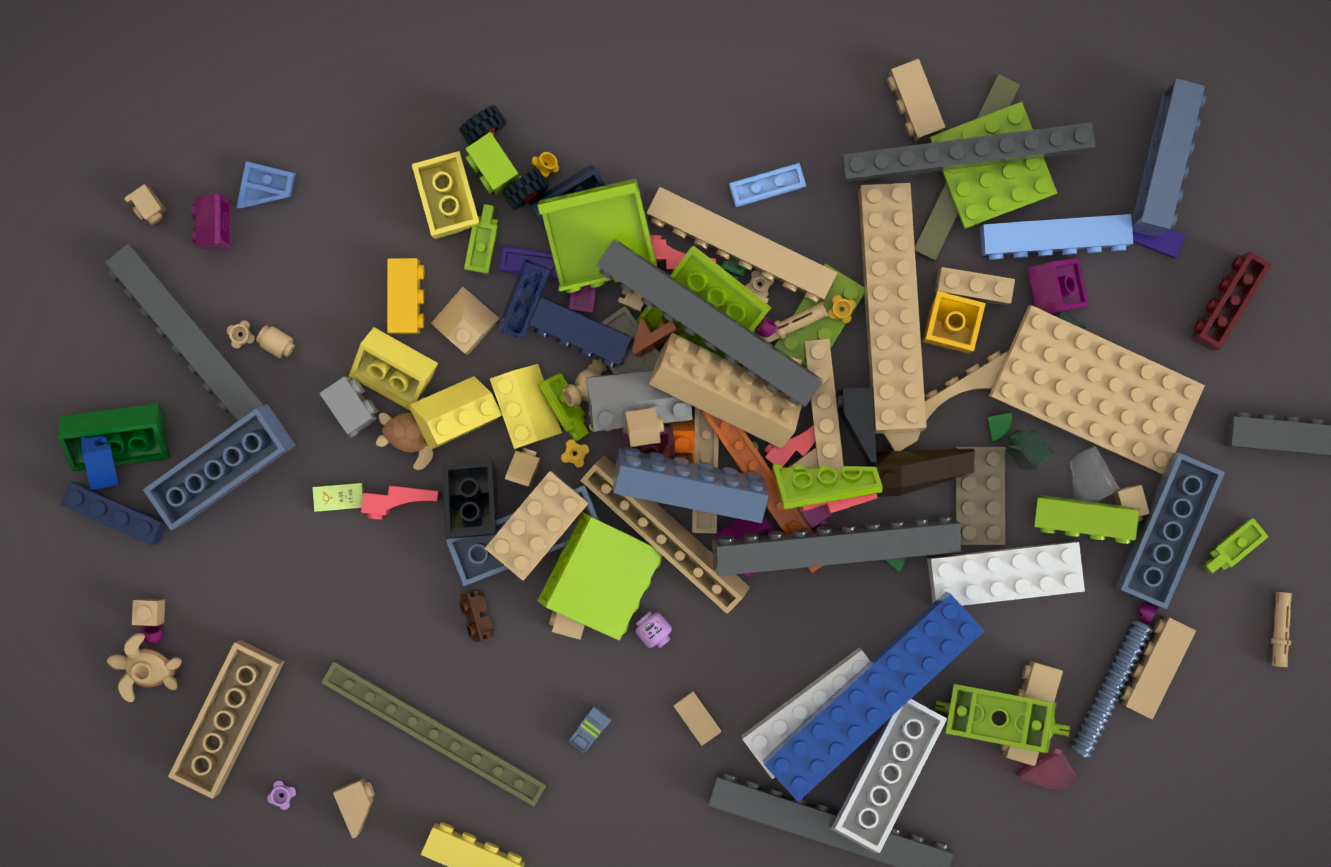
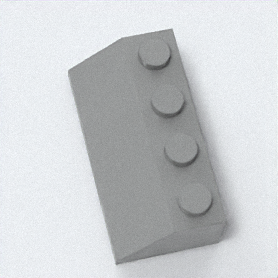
M653 370L586 377L590 424L594 431L627 428L625 412L656 408L657 417H662L663 423L693 420L692 407L690 404L649 385Z

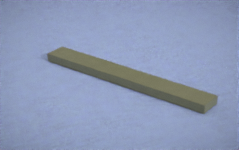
M998 74L976 119L1009 107L1020 84ZM946 182L915 244L916 253L933 261L936 260L958 215Z

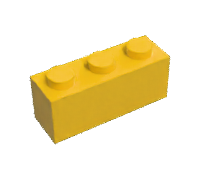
M417 258L388 259L387 333L420 334V328H424V314H420V304H424L425 297L424 289H420V279H424L425 271L424 265H420V260Z

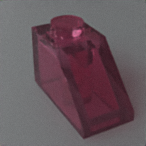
M1059 749L1038 759L1035 766L1028 765L1015 772L1017 777L1024 782L1053 790L1067 789L1073 784L1072 781L1077 779L1065 755Z

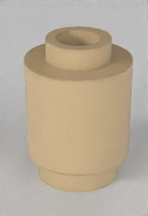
M265 325L256 339L261 348L279 359H282L284 356L289 357L295 347L292 344L293 338L274 326L269 327Z

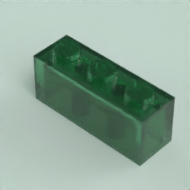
M1017 430L1006 439L1008 443L1004 445L1007 452L1021 469H1037L1055 455L1037 430Z

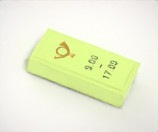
M363 483L313 487L314 512L362 508Z

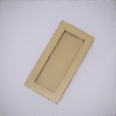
M694 691L673 705L701 746L722 732Z

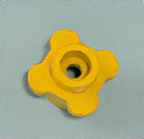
M543 152L539 157L535 156L531 160L532 165L540 170L544 178H547L552 172L557 173L559 171L557 158L550 152Z
M839 295L832 298V308L828 311L829 317L831 319H841L843 323H849L852 319V309L856 307L855 301L852 299H842ZM840 307L844 308L843 312L840 311Z
M568 440L566 442V451L561 455L562 461L564 463H573L578 468L582 467L585 454L589 452V447L585 444L579 445L574 440ZM574 451L578 453L577 456L573 455Z

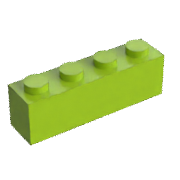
M1040 495L1037 500L1034 527H1039L1040 532L1055 533V530L1065 531L1067 536L1079 537L1080 533L1090 534L1091 539L1105 540V537L1115 538V542L1129 544L1130 540H1136L1140 508Z

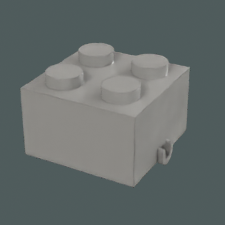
M344 376L319 394L347 435L353 438L379 420V417L376 415L379 410L372 400L364 397L362 393L365 392V389L358 380Z

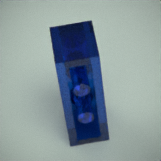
M524 258L498 326L500 332L524 340L550 273L548 267Z

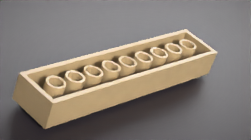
M910 183L861 185L858 198L870 387H873L875 434L923 432L926 429L911 185Z

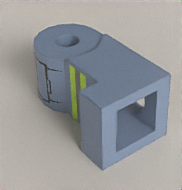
M594 704L567 742L584 754L604 728L608 726L612 717Z

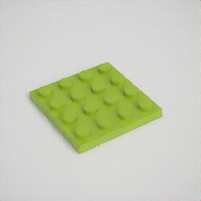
M1020 102L929 137L930 143L1033 129L1023 103ZM1044 158L941 171L964 229L1057 194Z
M694 245L670 275L752 332L772 308ZM647 306L636 321L639 323L641 317L646 318L655 331V327L659 323L668 319L662 315L663 310L657 306H654V308ZM678 320L674 321L678 323L682 330L678 336L725 358V352L719 348L716 350L711 349L703 343L705 340L698 334L692 336L682 328L684 325Z

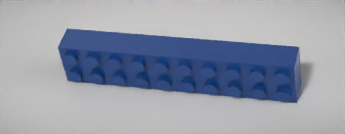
M945 592L762 760L764 765L799 802L984 632L983 628L952 594Z

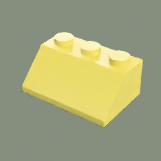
M460 151L412 164L430 233L434 239L459 233L480 223Z
M373 327L359 346L349 377L358 380L363 385L410 410L409 405L419 401L424 394L438 363Z
M539 364L490 378L514 449H519L563 433L556 414L538 385L544 381Z
M475 376L409 405L430 450L487 425L502 416L492 393Z

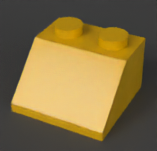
M937 291L927 317L921 342L966 354L972 353L975 349L986 303Z

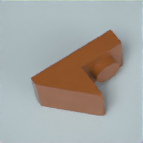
M641 317L632 348L633 353L642 357L665 343L671 333L680 334L682 330L678 323L666 320L659 323L654 331L649 321Z

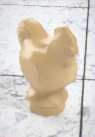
M593 359L592 364L588 365V368L580 372L576 377L575 385L569 384L562 390L563 399L569 407L579 406L582 400L588 402L586 377L601 376L603 372L607 371V364L601 362L602 359Z

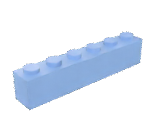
M1131 214L983 224L980 227L982 257L989 256V260L1004 259V255L1012 254L1014 259L1027 258L1028 253H1038V257L1052 256L1054 251H1062V255L1077 254V250L1086 249L1087 253L1102 252L1101 248H1111V252L1125 251L1126 246L1134 244Z

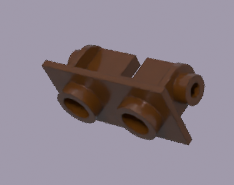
M479 589L460 595V608L467 617L468 624L466 628L469 637L473 638L474 642L483 641V638L493 637L492 632H494L490 615L480 616V612L488 610L484 594H481Z

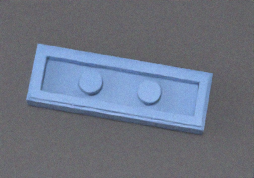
M800 163L729 183L735 208L805 188L806 183Z

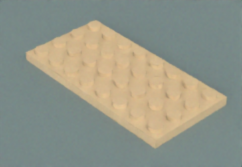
M1029 305L989 397L1164 475L1172 454L1176 452L1205 385Z

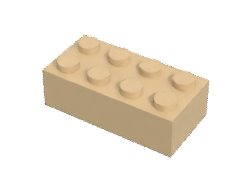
M549 471L485 549L524 581L587 507L589 502L555 473Z

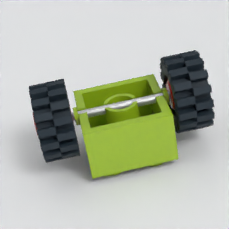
M496 105L479 111L478 114L473 115L471 119L465 121L466 123L461 125L459 131L469 145L465 148L469 153L465 158L475 173L481 171L483 176L480 177V180L489 194L493 191L497 197L502 194L512 210H516L521 206H525L529 201L538 197L549 188L550 185L539 169L531 170L527 174L519 176L494 138V135L503 129L502 127L507 123Z

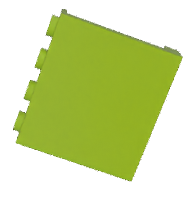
M637 179L539 201L537 206L540 215L542 214L560 283L559 291L566 290V293H572L581 290L582 286L599 287L605 284L604 281L610 280L599 272L601 268L596 265L614 239H617L657 266ZM613 277L614 282H620L619 280Z
M582 512L537 601L550 610L620 640L628 629L633 613L639 608L640 599L644 591L650 586L651 577L655 569L662 562V554L652 545Z

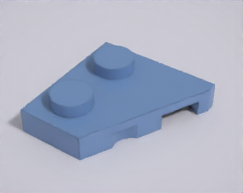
M246 161L236 208H245L291 197L296 173Z

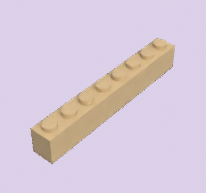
M659 187L647 211V216L651 218L650 223L663 228L665 225L673 229L672 233L680 238L685 239L688 236L695 240V245L707 250L709 246L717 250L716 255L729 260L731 257L738 260L740 267L749 271L754 268L761 272V277L772 282L774 279L783 282L782 287L792 292H796V290L806 293L804 297L812 302L818 303L819 300L824 302L837 277V272Z
M603 455L580 481L728 614L742 600L750 587L736 574L718 576L713 570V553L657 502L614 494L613 472L615 464Z

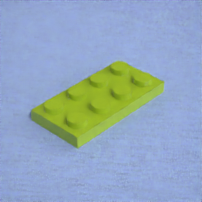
M825 264V267L837 272V277L823 302L827 312L832 308V298L837 295L841 296L842 299L854 300L857 306L864 295V287ZM804 297L794 315L822 301L819 300L818 303H815ZM840 307V311L843 312L844 308ZM827 316L787 334V338H779L774 347L789 357L802 360L801 365L807 368L804 342L829 339L831 349L846 323H843L841 319H831Z

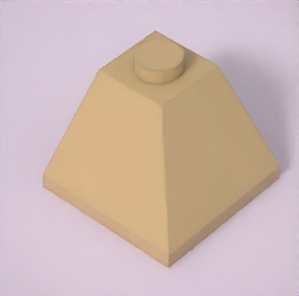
M462 287L431 324L462 352L469 355L500 318Z

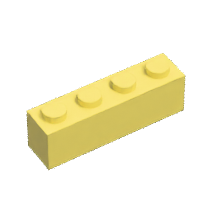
M441 822L440 825L434 824L421 853L422 856L448 867H524L525 862L521 860L522 857L518 854L501 852L497 845L490 842L485 844L476 841L477 837L467 832H463V834L453 831V826Z

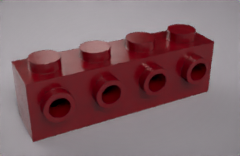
M1252 252L1241 256L1238 255L1231 264L1233 270L1229 277L1225 276L1218 286L1220 292L1217 297H1212L1206 305V315L1203 319L1200 318L1194 325L1192 331L1195 333L1192 339L1212 351L1221 349L1272 264Z

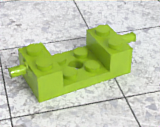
M958 684L953 686L951 703L936 701V705L945 706V708L935 706V711L949 713L946 734L1042 753H1048L1050 740L1054 733L1069 737L1070 732L1060 729L1070 730V726L1056 724L1054 717L1056 703ZM997 711L1004 712L1007 717L1005 724L1001 726L996 725L993 721V715Z

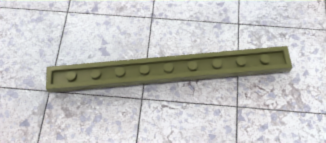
M333 661L321 682L535 807L547 786L545 782L337 661Z

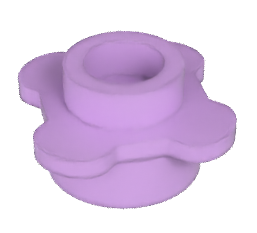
M276 781L273 784L274 789L267 796V800L271 804L280 806L282 810H286L290 807L291 798L296 795V789L284 785L282 781Z

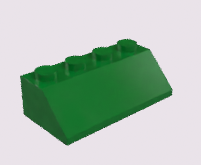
M159 403L65 415L60 418L57 438L72 471L86 470L81 446V437L85 436L86 438L106 436L107 442L96 445L110 444L115 466L163 460L170 457L166 422Z

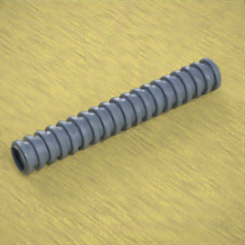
M1132 621L1133 627L1128 629L1130 633L1125 635L1126 641H1122L1123 647L1118 649L1120 653L1115 655L1116 661L1111 663L1112 669H1108L1109 675L1105 676L1104 679L1106 681L1101 684L1102 689L1098 690L1099 695L1098 697L1095 696V703L1091 704L1092 710H1088L1089 716L1084 718L1086 722L1081 724L1082 730L1077 732L1079 736L1074 738L1075 744L1070 746L1072 751L1086 758L1091 757L1090 752L1091 750L1094 751L1095 747L1093 746L1095 743H1098V736L1101 737L1102 735L1100 731L1105 729L1103 725L1108 723L1107 717L1112 715L1110 711L1115 709L1114 703L1119 701L1117 697L1122 695L1121 689H1125L1126 685L1124 683L1129 681L1127 677L1129 674L1132 675L1131 669L1132 667L1135 668L1136 664L1134 663L1139 660L1138 655L1139 653L1142 654L1143 651L1141 649L1146 646L1145 641L1149 640V633L1153 632L1151 627L1139 621Z

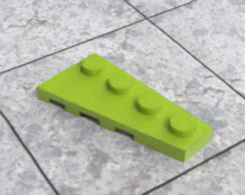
M773 464V474L783 509L882 493L883 486L877 467L843 466L842 469H832L830 466L820 465V468H805V465H794V468H782V464Z

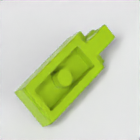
M484 204L482 217L478 216L480 223L472 226L464 266L465 270L489 274L498 231V220L493 219L495 207L492 205Z
M558 373L538 384L561 425L567 432L569 431L575 442L587 436L589 432L584 425L585 420L583 416L585 413L580 405L569 407L563 399L562 390L568 384L562 373Z
M1250 517L1210 552L1212 557L1202 566L1208 573L1212 574L1220 567L1223 570H1226L1228 567L1232 568L1269 536L1256 520Z

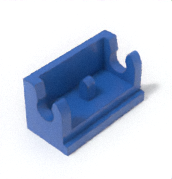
M106 436L81 437L82 454L91 490L119 485L110 444L96 445L107 442Z

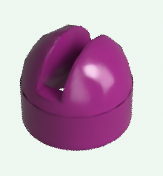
M764 317L756 327L758 335L762 337H770L778 329L777 325L767 317Z
M1148 602L1142 603L1137 609V615L1142 621L1149 624L1158 607Z
M160 625L144 626L142 628V634L145 635L144 642L148 645L153 642L158 644L163 636L162 627Z

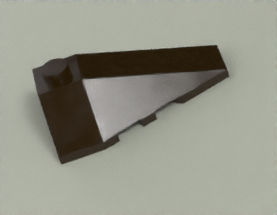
M947 449L876 452L877 462H875V467H877L883 486L882 493H876L877 497L901 496L974 473L975 450Z

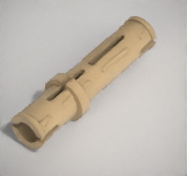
M820 302L781 322L780 320L775 321L774 323L778 329L770 337H760L769 343L779 338H787V334L829 316L823 302Z
M1275 592L1273 638H1271V644H1273L1271 666L1288 667L1289 645H1291L1289 627L1292 593Z

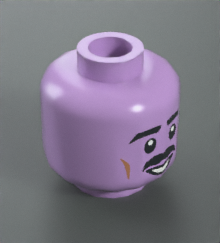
M650 611L636 623L638 627L635 633L648 648H653L656 645L661 648L670 640L668 635L672 631V627L661 613H652Z

